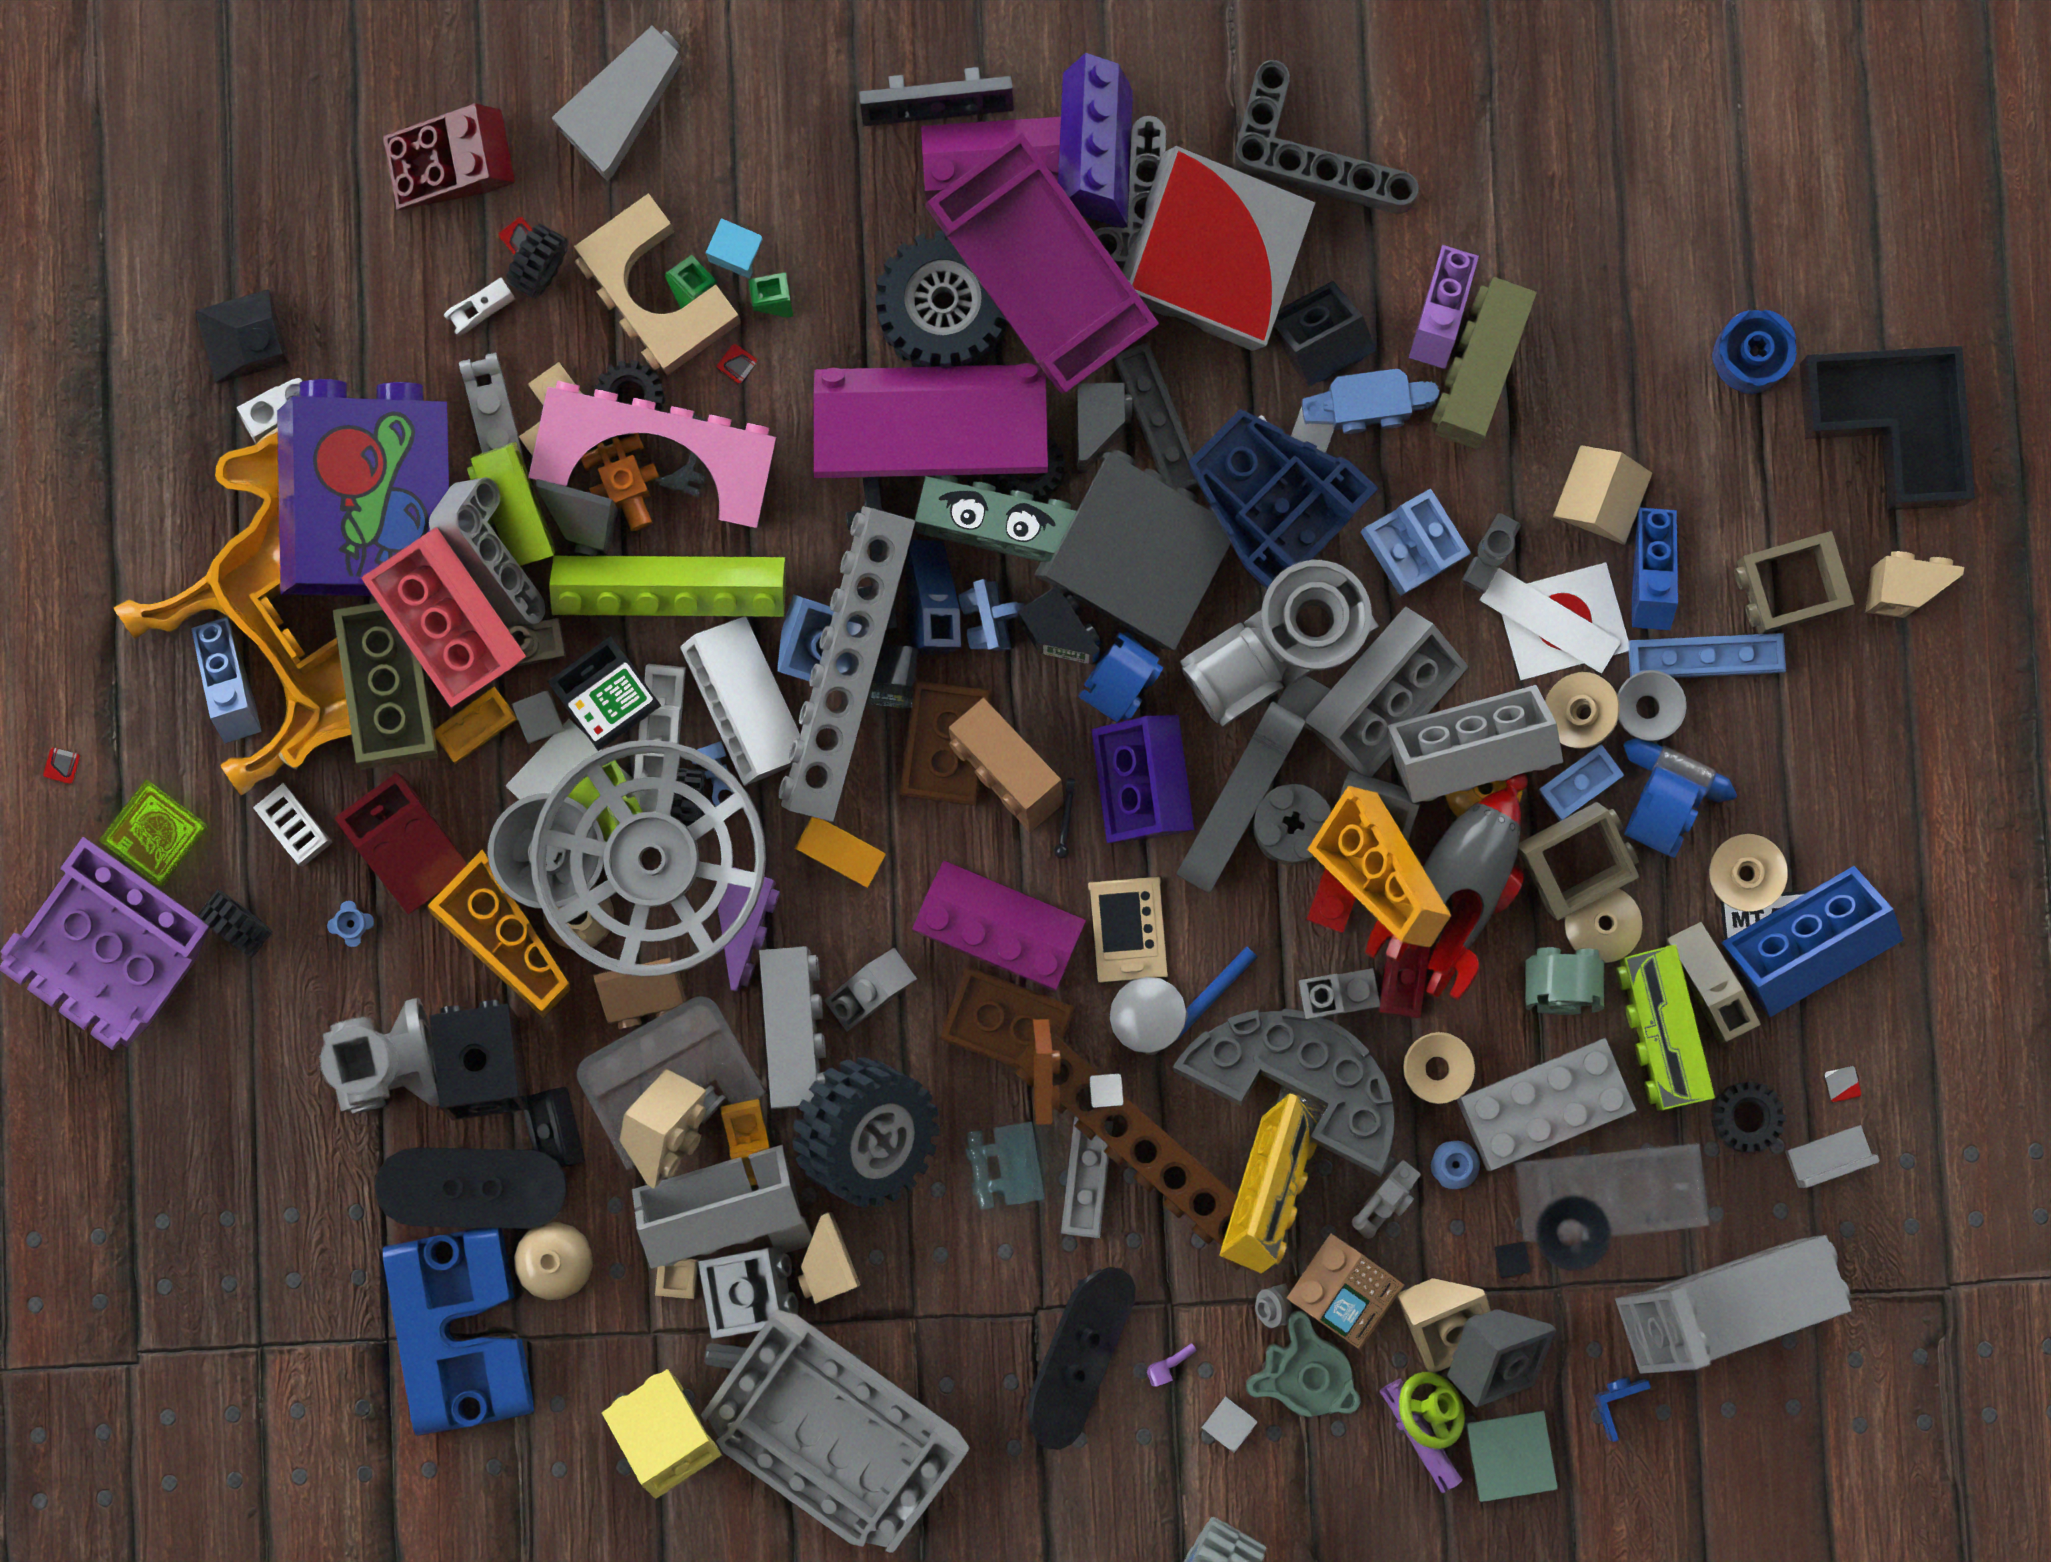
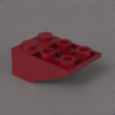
M474 103L383 136L397 210L485 194L515 183L501 109Z
M398 772L334 817L357 851L408 915L439 894L467 865L465 859L407 779Z

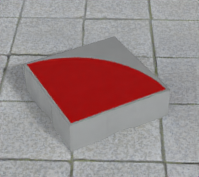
M1175 146L1162 155L1146 201L1142 227L1131 245L1122 272L1149 310L1164 316L1186 320L1206 333L1251 351L1267 346L1315 202Z

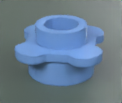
M345 901L341 904V910L336 913L334 919L328 921L327 928L331 934H338L344 938L347 946L356 947L361 943L363 933L373 927L374 918L368 913L363 914L359 911L353 901ZM353 920L354 926L349 928L347 926L348 921Z

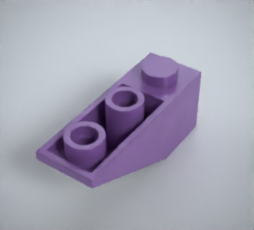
M1442 245L1408 358L1446 368L1458 333L1479 258L1478 255Z
M764 877L757 905L746 925L731 943L724 947L731 990L738 993L742 985L748 987L755 965L749 962L754 948L758 950L762 948L768 929L763 927L762 924L766 912H774L780 891L774 889L776 882ZM734 884L728 885L727 891L718 906L722 935L738 917L750 891L749 887Z

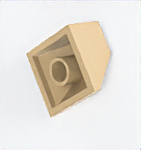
M833 1212L821 1215L801 1265L804 1274L798 1276V1281L805 1298L812 1296L815 1303L861 1285Z
M1434 1278L1399 1292L1397 1295L1428 1372L1433 1373L1451 1366L1453 1354L1459 1345L1463 1334V1327L1467 1320L1474 1315H1482L1491 1311L1483 1289Z

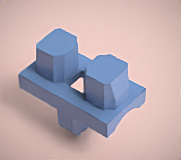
M985 579L973 582L974 588L958 596L963 613L971 615L980 612L982 620L981 626L967 629L969 647L976 650L988 649L995 651L1012 649L1006 620L1018 617V611L1025 607L1024 603L1010 602L1002 604L996 581L986 582Z

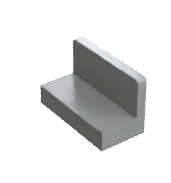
M1861 1125L1785 1151L1798 1188H1807L1880 1162L1877 1154H1871Z

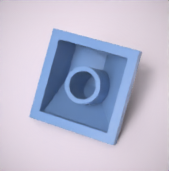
M793 594L781 630L778 672L810 682L812 669L816 663L820 664L823 649L820 648L822 632L825 626L830 627L834 611L830 610V606ZM854 615L847 622V631L850 635L857 634L862 628V619L860 616ZM843 653L837 659V669L840 673L850 669L852 657L849 653Z

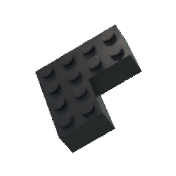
M1962 346L1811 354L1803 359L1800 363L1805 439L1882 435L1888 510L1965 506L1975 498Z

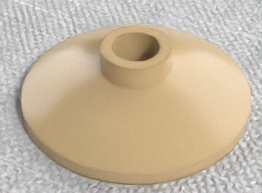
M1578 672L1562 678L1552 687L1545 700L1557 723L1560 743L1571 748L1584 749L1601 743L1612 733L1619 718L1620 705L1616 691L1608 681L1593 673ZM1590 707L1591 715L1589 718L1582 720L1580 718L1581 710Z
M1742 834L1728 839L1719 846L1712 857L1709 876L1712 888L1722 902L1733 909L1752 912L1772 905L1781 896L1787 883L1788 869L1782 852L1773 842L1759 835ZM1742 867H1748L1752 870L1753 876L1750 881L1741 879L1739 872Z
M1616 889L1567 915L1564 922L1565 933L1575 951L1578 949L1599 950V958L1604 960V963L1614 962L1627 956L1637 945L1642 933V916L1632 897L1621 889ZM1607 916L1612 920L1610 930H1602L1599 927L1600 917Z

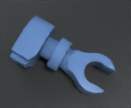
M722 741L697 749V751L714 759L720 765H722L720 758L726 756ZM726 764L722 765L728 771ZM708 770L705 771L706 779L711 778L713 785L712 801L715 806H718L720 804L718 799L720 791L725 789L731 790L723 781Z

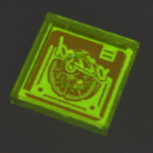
M145 779L100 837L99 841L159 887H163L208 829L209 825L151 781Z

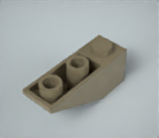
M1702 922L1666 939L1669 946L1675 944L1677 946L1684 976L1718 1044L1727 1042L1761 1025L1743 988Z

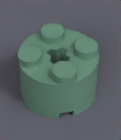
M1538 948L1537 955H1532L1525 961V1008L1531 1010L1537 1005L1538 1013L1558 1015L1581 1014V1006L1592 1005V1013L1603 1010L1604 960L1599 958V950L1578 949L1576 954H1561V949Z

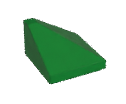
M692 255L665 274V278L681 309L718 282Z
M786 272L748 279L753 311L786 318L794 317Z

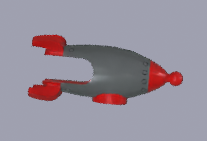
M1525 773L1505 780L1507 786L1503 790L1500 789L1487 795L1458 817L1434 846L1423 866L1425 873L1444 904L1449 898L1451 905V917L1444 926L1427 966V969L1434 971L1425 989V992L1438 998L1446 988L1455 970L1458 971V975L1449 994L1450 997L1459 1001L1469 990L1478 975L1479 961L1476 954L1468 949L1480 935L1491 915L1506 909L1522 886L1524 872L1515 863L1518 856L1521 831V811L1517 793L1527 787L1528 777ZM1377 920L1369 936L1365 953L1375 959L1384 943L1391 938L1386 955L1399 962L1407 948L1416 950L1418 945L1401 942L1381 921Z

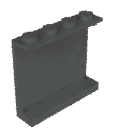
M1114 449L1113 453H1098L1096 458L1103 462L1051 562L1041 561L1034 575L1054 587L1058 586L1064 593L1069 591L1076 600L1159 648L1175 650L1231 542L1212 507L1210 506L1209 509H1206L1197 504L1198 497L1180 487L1175 491L1164 484L1167 480L1164 476L1148 468L1143 472L1132 465L1134 462L1132 457Z

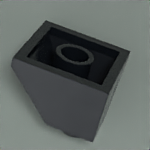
M269 289L195 310L216 384L290 363Z

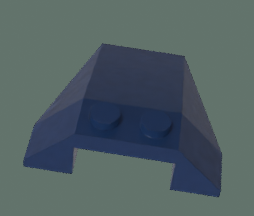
M1239 409L1187 464L1245 569L1268 590L1274 579L1285 569L1299 562L1313 560L1378 490V487L1350 461L1342 457L1337 459L1317 449V445L1308 441L1304 443L1283 433V429Z

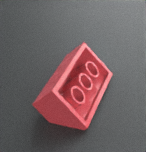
M437 527L361 577L450 707L455 706L526 657Z

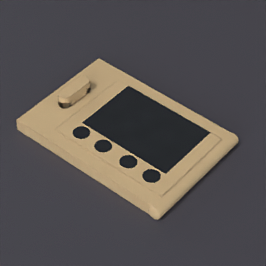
M1160 877L1088 883V889L1091 894L1098 983L1136 980L1143 977H1168Z

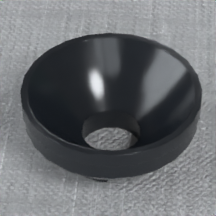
M1566 1195L1550 1202L1542 1210L1535 1228L1536 1241L1543 1256L1551 1264L1570 1271L1583 1270L1598 1263L1607 1252L1611 1241V1225L1604 1210L1593 1200L1579 1195ZM1567 1220L1576 1221L1582 1229V1237L1574 1245L1564 1244L1558 1235L1560 1225Z

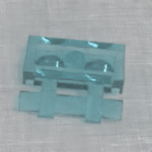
M1032 1122L993 1128L996 1144L984 1146L982 1130L966 1133L969 1148L965 1149L967 1161L971 1160L975 1182L971 1184L972 1194L977 1195L979 1210L995 1208L992 1192L1004 1190L1006 1206L1045 1199ZM998 1155L1001 1179L990 1180L986 1157Z

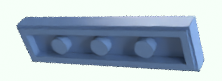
M1784 633L1628 641L1630 677L1636 673L1648 670L1664 672L1672 678L1786 672Z

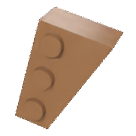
M984 698L948 727L951 738L949 746L962 761L967 759L972 764L981 782L989 789H993L1004 806L1020 821L1029 833L1064 804L1062 781L1059 776Z

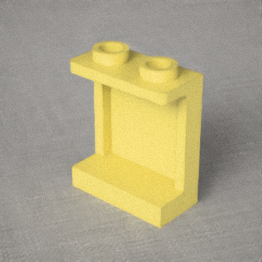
M668 1369L651 1376L644 1385L629 1395L616 1399L611 1407L602 1412L641 1485L655 1499L722 1455L714 1441L706 1434L683 1393L681 1383Z

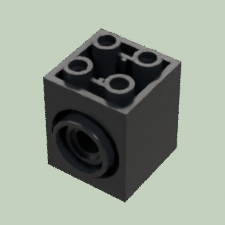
M488 1000L480 1002L479 1008L464 1010L463 1006L454 1005L441 1008L440 1014L430 1015L439 1107L452 1121L529 1110L520 1021L508 1004H503L501 1000ZM487 1061L483 1069L474 1072L479 1063Z

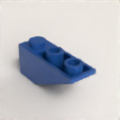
M1639 507L1637 512L1632 584V627L1671 630L1678 605L1677 510Z

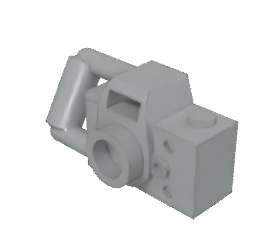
M1401 1159L1363 1204L1365 1207L1353 1218V1227L1364 1238H1372L1386 1218H1389L1393 1212L1400 1216L1411 1204L1414 1198L1409 1195L1410 1189L1421 1174ZM1372 1212H1373L1376 1216H1375V1218L1370 1222V1221L1368 1220V1217H1369V1216L1372 1214Z

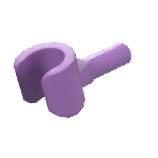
M1191 1343L1172 1357L1151 1364L1147 1370L1151 1385L1160 1386L1173 1381L1169 1368L1178 1365L1197 1351L1194 1345Z

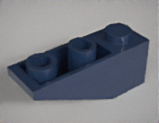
M910 540L905 558L909 647L918 648L917 655H947L961 647L960 609L944 541Z

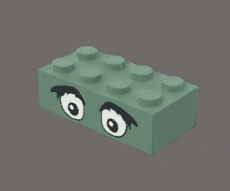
M935 475V478L925 476L915 525L917 534L1034 561L1051 562L1077 511L1071 510V504L1064 501L1049 499L1048 504L1033 501L1034 496L1029 493L1012 490L1010 495L995 492L996 487L990 484L973 482L971 487L958 484V478L954 476Z

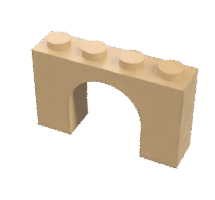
M648 193L575 245L574 248L579 258L574 262L587 280L594 276L602 288L596 292L608 309L611 310L615 306L624 317L619 323L630 339L634 340L639 337L646 349L641 353L652 369L655 371L661 367L668 376L739 325L741 321L739 315L717 285L711 287L682 309L668 314L648 312L639 307L630 298L628 293V277L635 262L647 251L674 233L670 221Z

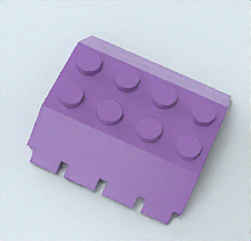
M82 837L60 869L65 872V875L22 935L13 933L0 951L2 953L1 959L4 960L0 965V971L20 985L28 978L32 981L27 987L28 991L52 1008L59 1001H62L63 1004L59 1009V1013L83 1030L93 1023L95 1026L90 1035L113 1050L120 1043L125 1047L130 1045L152 1023L196 961L210 926L91 841Z

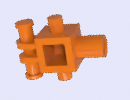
M634 433L622 439L615 436L612 438L613 443L607 446L600 442L597 444V449L589 451L581 457L586 471L590 470L593 466L604 463L605 466L598 468L603 483L589 488L590 492L598 496L609 497V499L614 501L618 509L622 508L631 531L643 529L653 523L643 500L651 496L645 482L659 477L654 463L640 468L634 455L626 456V453L636 449H644L639 433ZM619 456L620 460L611 462V458Z

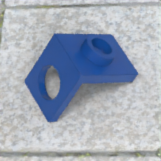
M1624 1377L1607 1383V1391L1594 1394L1609 1441L1615 1442L1619 1441L1607 1402L1650 1389L1649 1380L1641 1379L1631 1383L1629 1377Z

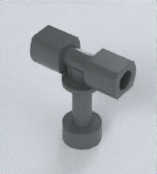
M1497 513L1489 530L1478 545V557L1473 558L1461 580L1464 585L1480 593H1486L1498 570L1496 566L1502 564L1512 552L1515 545L1514 538L1521 524L1502 513Z

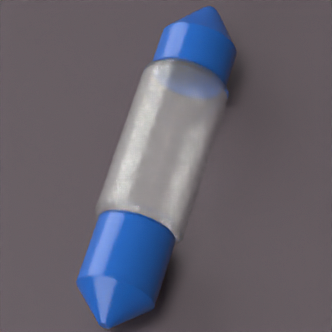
M1634 738L1624 742L1623 746L1628 760L1651 771V773L1655 767L1659 766L1707 788L1704 797L1716 803L1734 800L1737 797V793L1729 778L1716 773L1714 769L1651 741Z

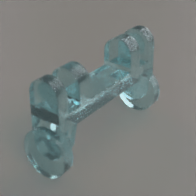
M693 413L692 419L705 421L702 417ZM691 451L688 462L684 467L672 475H666L665 478L659 476L656 478L655 483L672 490H680L699 497L701 491L688 486L687 483L688 480L704 484L706 476L692 471L698 456Z

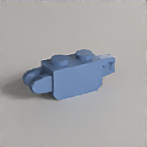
M1400 369L1338 376L1331 384L1328 392L1302 399L1304 423L1333 424V430L1343 429L1344 434L1360 433L1366 431L1367 425L1381 424L1382 429L1401 427L1404 425V420L1410 419L1412 411L1428 409V407L1432 408V405H1435V401H1437V397L1440 395L1439 386H1436V383H1432V381L1408 383L1407 375Z

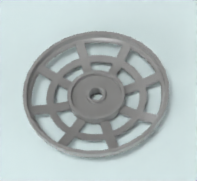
M657 740L631 741L605 748L584 759L569 771L553 789L540 812L533 834L531 850L532 880L537 899L549 924L560 938L580 956L602 968L621 974L645 977L670 975L693 968L712 958L731 943L746 925L757 905L764 883L766 866L765 836L759 815L748 793L737 779L717 761L693 748L674 742ZM664 754L661 778H636L614 786L601 768L613 760L630 755ZM680 757L693 761L711 771L728 786L733 795L714 807L711 801L699 791L682 782H678ZM588 776L601 796L586 810L576 827L575 834L551 830L554 818L565 798L579 782ZM658 789L655 812H642L633 815L622 798L636 791ZM674 794H680L691 800L703 810L705 815L688 827L676 818L671 817ZM609 806L620 824L613 830L607 842L587 838L594 821ZM741 808H743L749 820L754 838V872L732 868V842L724 821ZM713 828L717 832L720 843L721 866L699 861V850L696 840ZM547 845L571 850V876L579 898L560 909L557 908L553 900L547 879ZM650 848H656L662 856L661 864L655 870H646L641 861L643 853ZM583 853L604 857V868L608 880L592 890H589L584 875ZM696 877L717 881L716 887L708 901L695 913L684 894L692 886ZM729 884L749 887L750 891L747 900L736 920L721 937L712 942L702 923L719 906ZM616 893L626 900L635 903L630 925H624L612 918L599 904ZM671 903L682 921L677 925L664 929H645L650 907ZM588 911L602 926L617 935L626 937L620 960L608 957L590 947L573 932L567 923ZM688 932L699 950L698 953L688 958L671 963L654 965L635 964L642 941H664L682 936Z

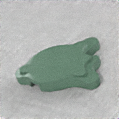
M1298 1310L1291 1313L1288 1317L1290 1345L1282 1347L1278 1344H1271L1267 1347L1265 1369L1248 1378L1246 1381L1247 1392L1255 1398H1276L1282 1401L1290 1410L1306 1417L1327 1413L1351 1414L1355 1412L1360 1405V1395L1354 1388L1349 1360L1342 1350L1332 1342L1320 1338L1314 1332L1310 1318L1304 1311Z

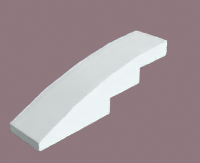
M646 665L645 684L661 704V707L640 721L638 741L657 740L679 744L686 667ZM636 754L634 779L645 777L661 778L664 754ZM659 790L633 792L632 797L635 796L643 812H655Z

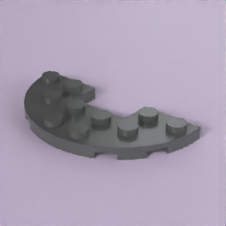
M1292 1009L1269 1012L1255 1010L1228 1018V1022L1214 1028L1210 1032L1205 1031L1185 1049L1174 1064V1073L1241 1107L1260 1074L1327 1107L1311 1135V1142L1381 1177L1391 1153L1394 1137L1393 1100L1384 1073L1381 1072L1377 1063L1371 1057L1370 1051L1354 1035L1336 1023L1323 1017L1305 1019L1304 1011Z

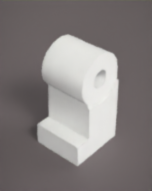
M300 378L290 380L278 387L275 386L237 407L239 416L255 444L266 434L277 428V410L292 396H300L299 383L302 382Z

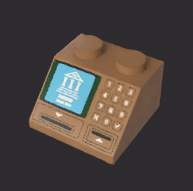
M1330 1233L1286 1299L1361 1350L1404 1284Z

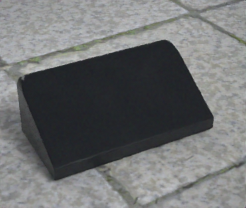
M567 1087L550 1089L529 1095V1110H524V1115L533 1150L547 1153L559 1163L561 1168L583 1163L585 1156Z

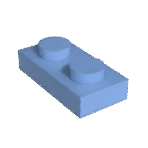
M1601 744L1537 791L1558 820L1561 821L1622 778L1624 774Z

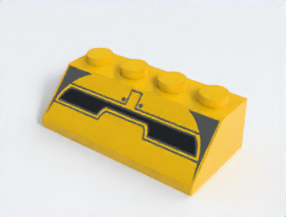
M1289 1093L1261 1118L1219 1256L1259 1273L1265 1272L1274 1264L1278 1265L1284 1256L1287 1246L1283 1242L1286 1229H1289L1293 1224L1297 1214V1208L1293 1206L1296 1194H1300L1305 1186L1308 1176L1304 1172L1306 1161L1313 1156L1317 1144L1311 1142V1135L1318 1122L1296 1095Z

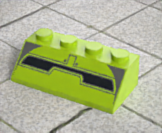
M1676 944L1619 959L1621 967L1616 968V975L1620 989H1627L1631 1005L1625 1006L1626 1015L1630 1027L1637 1028L1640 1043L1635 1044V1050L1640 1066L1646 1065L1650 1081H1646L1644 1084L1649 1103H1656L1657 1111L1715 1098Z

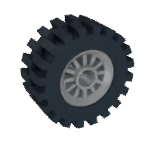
M935 231V238L927 240L924 233L915 236V244L908 247L905 242L899 246L896 258L893 259L889 256L884 264V274H879L877 281L878 292L875 295L879 325L882 328L883 336L887 344L894 347L895 354L902 361L905 358L909 359L912 367L947 368L968 364L978 366L981 364V358L985 354L990 357L997 350V342L999 339L1003 341L1006 335L1008 321L943 231ZM938 275H945L944 283H940ZM951 276L958 278L953 285H950ZM932 278L934 286L932 287L926 280ZM963 284H965L968 287L966 289L958 291ZM921 287V288H923L927 293H922V292H917V291H918V289ZM947 293L954 298V302L947 309H939L932 303L935 296ZM972 297V302L962 300ZM915 300L925 302L915 306ZM959 309L969 310L967 316ZM929 311L923 319L920 317L919 314ZM934 317L937 318L935 326L929 324ZM952 317H957L961 322L955 325ZM943 319H947L949 327H941Z

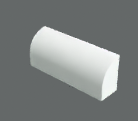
M746 616L694 634L680 648L743 785L745 786L792 766L793 762L789 761V753L794 739H799L800 733Z

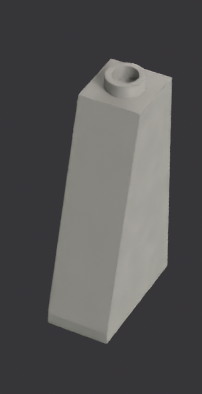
M653 25L551 117L555 127L606 181L615 174L682 63L677 51L680 48L678 42L666 30L660 34Z

